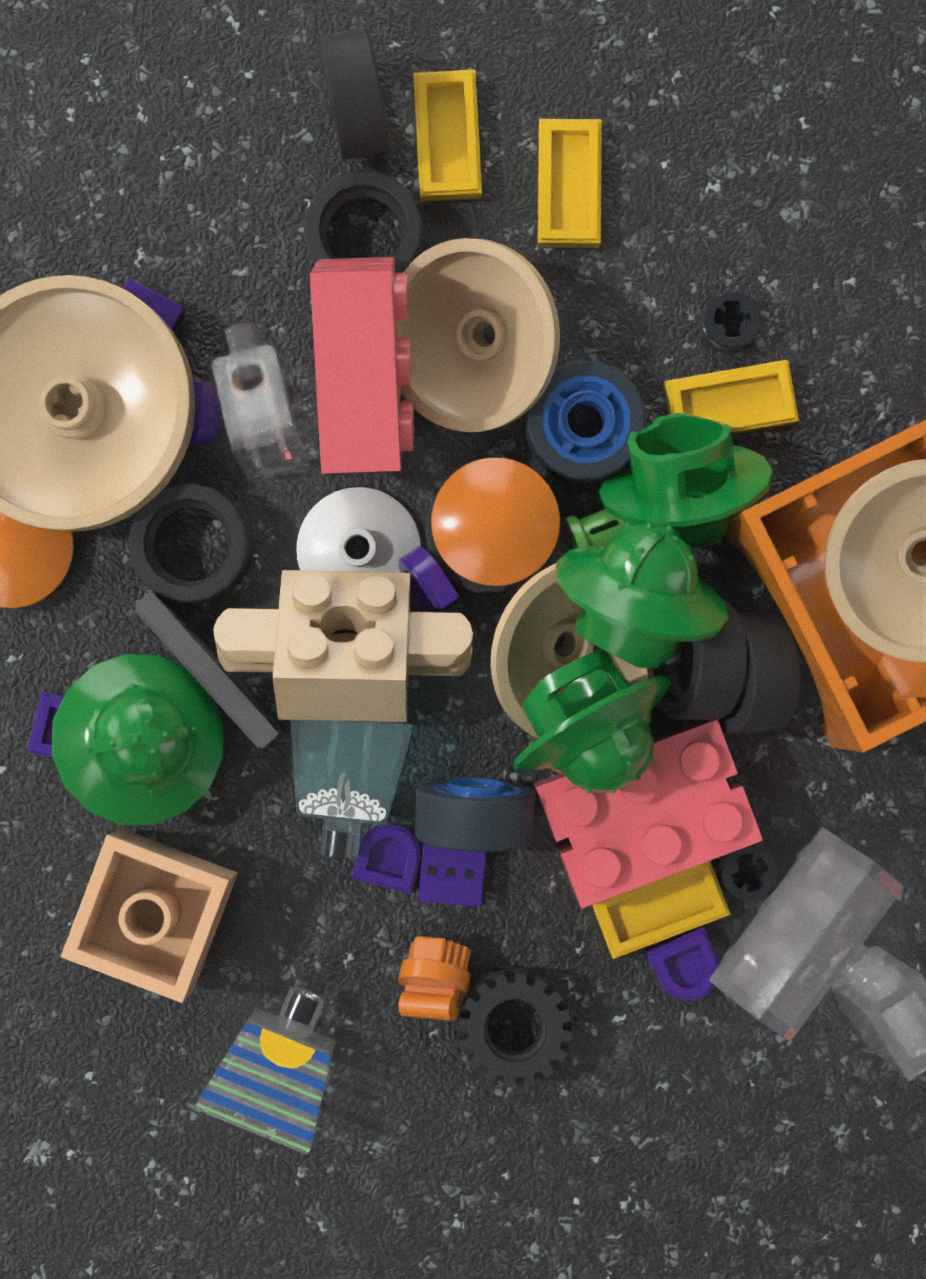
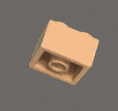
M124 829L107 834L61 958L183 1003L195 989L238 872Z

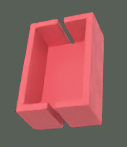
M395 257L320 259L310 272L321 474L401 471L402 451H414L413 439L415 437L413 401H401L400 387L411 386L410 337L398 338L397 322L408 320V274L395 273Z
M700 720L653 738L654 760L650 761L646 771L641 775V779H635L631 784L625 786L623 791L619 789L615 793H587L585 790L572 784L564 773H559L533 783L554 839L557 842L569 838L571 846L567 843L557 848L581 909L763 841L743 786L733 782L727 783L726 778L738 773L718 720Z

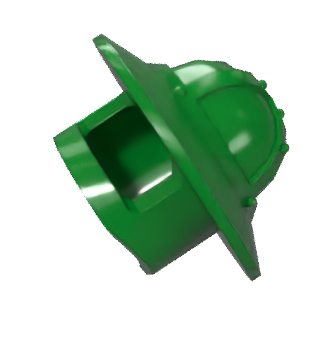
M675 413L658 417L650 426L639 432H631L627 440L630 462L618 473L605 478L599 490V495L605 511L623 522L631 524L646 522L660 527L672 526L674 530L679 531L682 539L691 548H706L714 543H721V539L731 524L730 519L734 517V514L751 507L769 492L773 479V470L764 456L745 447L732 445V428L728 424L704 417Z
M646 522L637 524L626 523L623 529L611 537L607 546L591 545L572 549L564 554L556 564V582L568 598L581 607L575 623L578 635L636 667L657 668L663 662L672 657L675 658L681 641L696 642L717 636L726 625L728 614L722 598L709 584L697 576V560L691 546L682 539L679 531L674 530L672 526L660 527Z
M603 649L589 653L557 669L538 682L521 706L539 739L526 747L514 759L513 767L515 771L527 772L550 769L560 774L564 773L572 784L585 790L587 793H615L619 789L623 791L625 786L631 784L635 779L640 780L650 761L654 760V740L648 723L651 722V711L666 693L671 681L666 676H656L630 686L613 655ZM569 684L567 688L561 694L558 695L560 689Z
M124 654L92 666L66 690L53 719L52 757L63 786L88 812L118 825H155L185 813L209 790L223 758V723L214 699L185 667L158 655Z

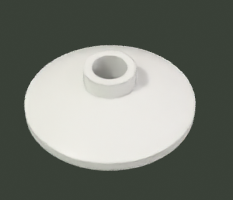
M347 488L326 496L309 511L298 534L297 560L300 571L401 573L398 566L399 559L416 547L421 546L420 537L411 515L396 499L384 492L371 488ZM361 536L368 540L369 552L364 558L352 559L347 555L346 544L352 537Z

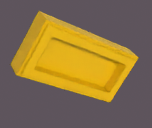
M457 70L413 73L420 202L482 199L476 71Z
M539 119L537 248L600 247L602 119Z
M788 360L668 380L663 383L668 415L682 413L716 420L728 424L732 428V435L792 425L799 421Z
M710 861L592 905L613 959L730 915Z

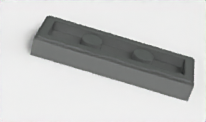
M150 591L135 605V612L257 748L269 747L285 733L233 673L224 670L215 653L165 598L156 592Z

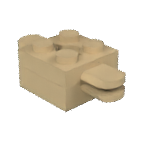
M282 570L279 609L229 608L217 618L213 629L218 659L224 670L228 672L273 673L272 678L278 720L407 722L409 675L461 676L470 666L473 652V632L467 618L461 613L411 612L410 573ZM347 629L355 631L359 634L357 635L349 632L334 634V632L337 630Z

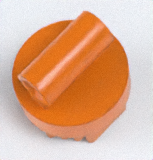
M417 936L411 943L408 959L402 961L398 982L405 987L399 999V1012L401 1016L455 1021L460 1010L459 998L466 997L469 991L471 974L467 969L471 950L467 946L454 943L445 938Z

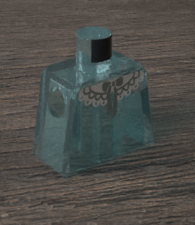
M291 720L296 812L299 816L324 818L321 855L337 858H358L362 823L387 824L413 736L414 723Z

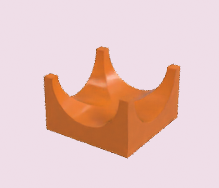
M926 420L739 513L730 519L731 524L724 534L730 548L738 550L758 573L786 619L815 682L824 713V722L820 726L830 746L833 748L864 753L926 721V662L894 658L870 647L857 637L836 610L829 593L825 574V552L828 537L843 505L864 483L884 470L909 461L926 459ZM920 541L914 545L911 551V558L919 561L926 559V541Z

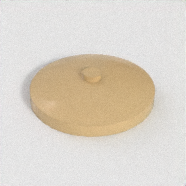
M74 275L51 276L23 283L0 295V513L27 525L62 532H78L102 528L136 513L166 487L180 466L190 443L195 418V391L190 365L180 342L166 322L152 308L132 293L103 280Z

